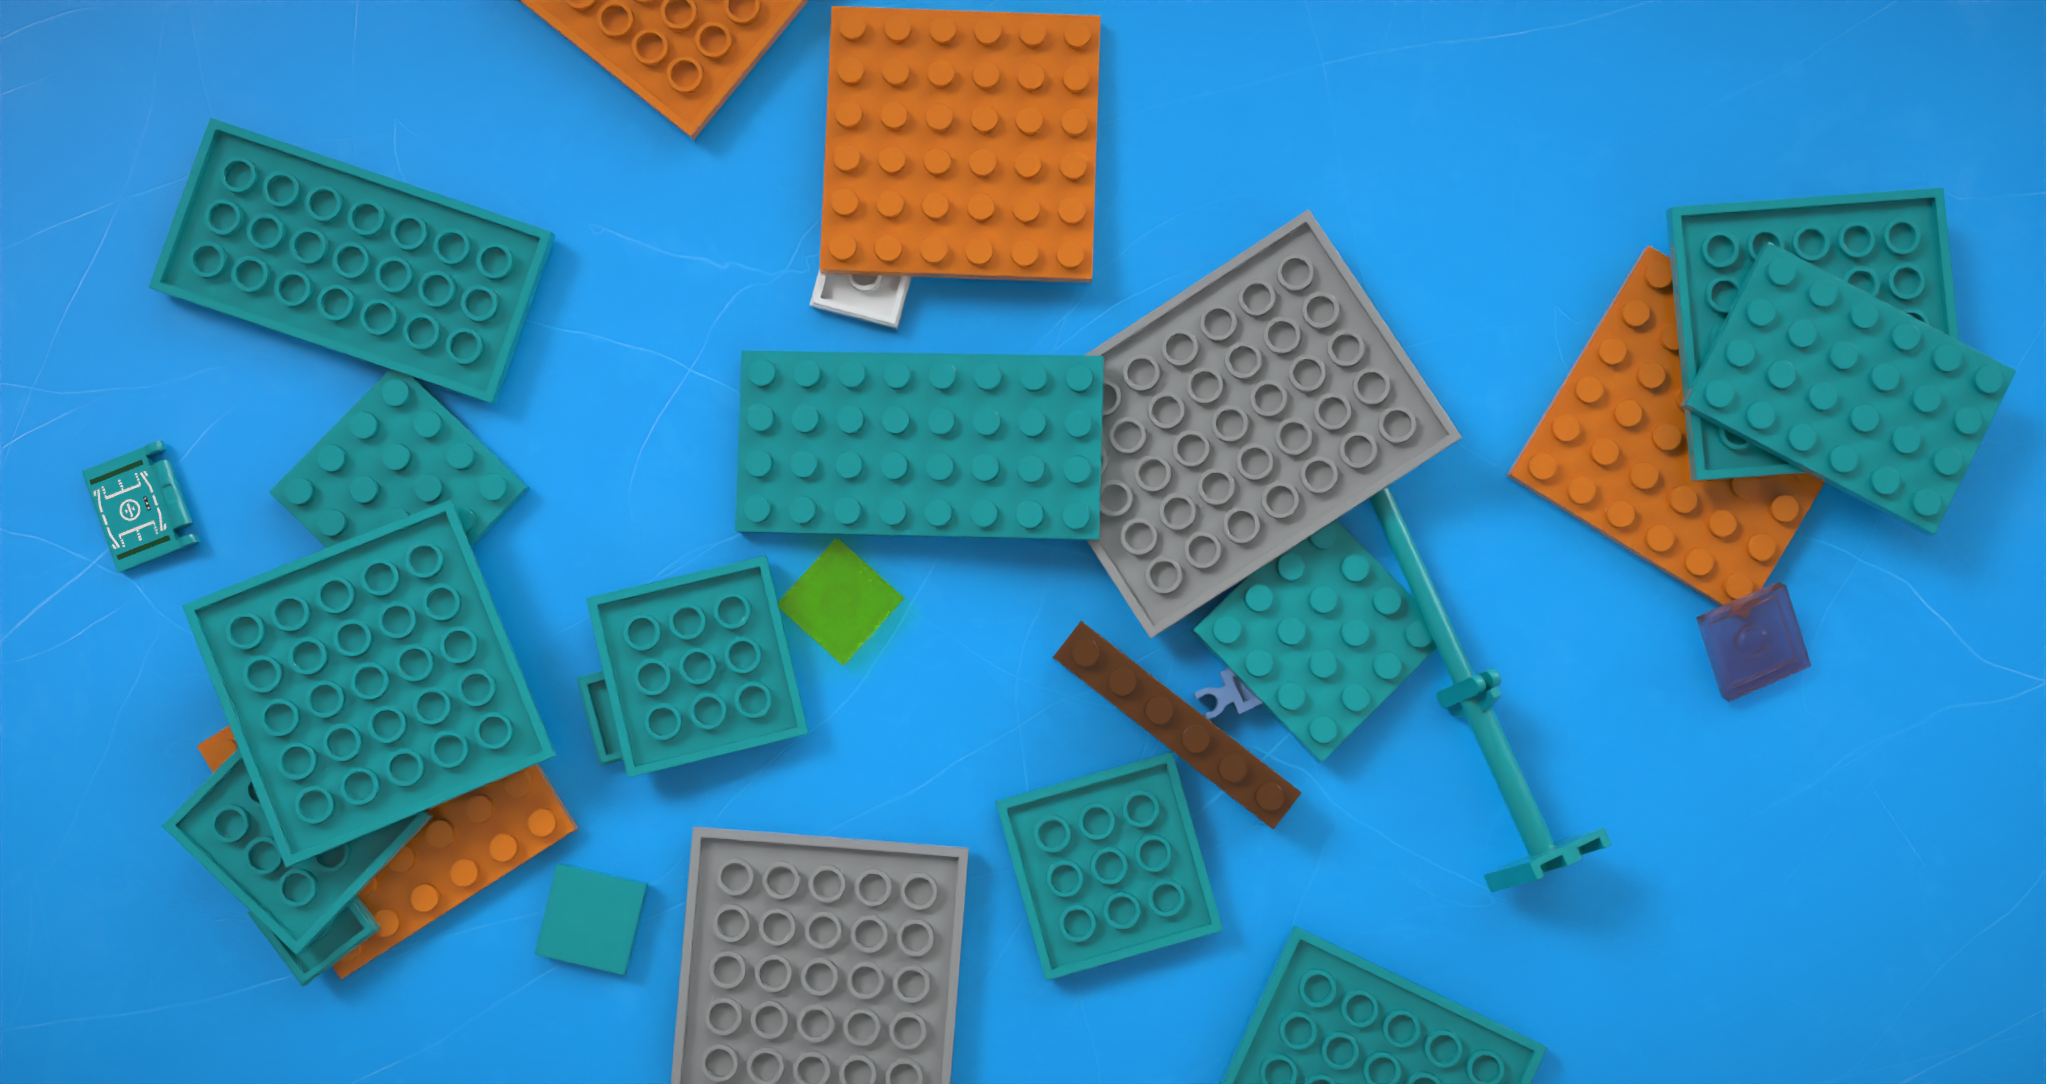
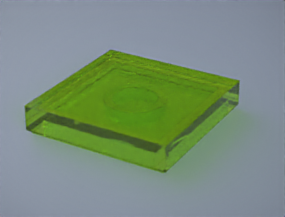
M836 538L779 600L778 606L779 609L841 665L845 666L905 598L841 540Z

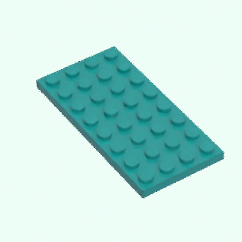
M210 118L149 288L496 405L555 235L550 231Z
M742 351L735 531L739 533L1100 541L1104 356Z

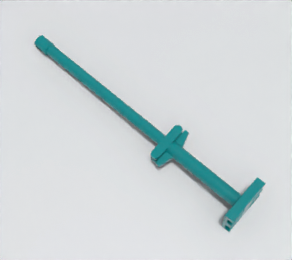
M1389 486L1370 497V502L1454 684L1437 693L1438 703L1442 708H1449L1452 716L1467 718L1528 852L1527 855L1483 875L1490 891L1494 892L1539 880L1545 877L1544 873L1547 871L1571 865L1581 860V855L1611 846L1612 844L1604 827L1559 841H1553L1492 708L1501 696L1497 687L1501 684V677L1498 671L1491 668L1477 675L1474 674Z

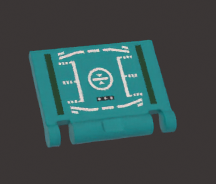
M163 440L149 443L142 448L82 471L118 573L126 572L200 543L197 533L179 538L177 530L192 525L193 521L171 460H162L153 464L150 458L152 455L160 454L167 450Z

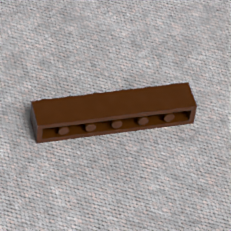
M1079 622L1052 657L1268 827L1274 829L1302 793L1084 622Z

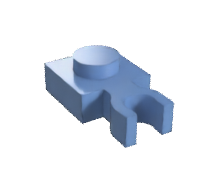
M1229 669L1219 673L1224 686L1220 688L1207 687L1193 693L1195 699L1205 694L1212 695L1216 699L1215 709L1203 714L1208 720L1221 714L1224 707L1230 703H1233L1237 714L1262 704Z

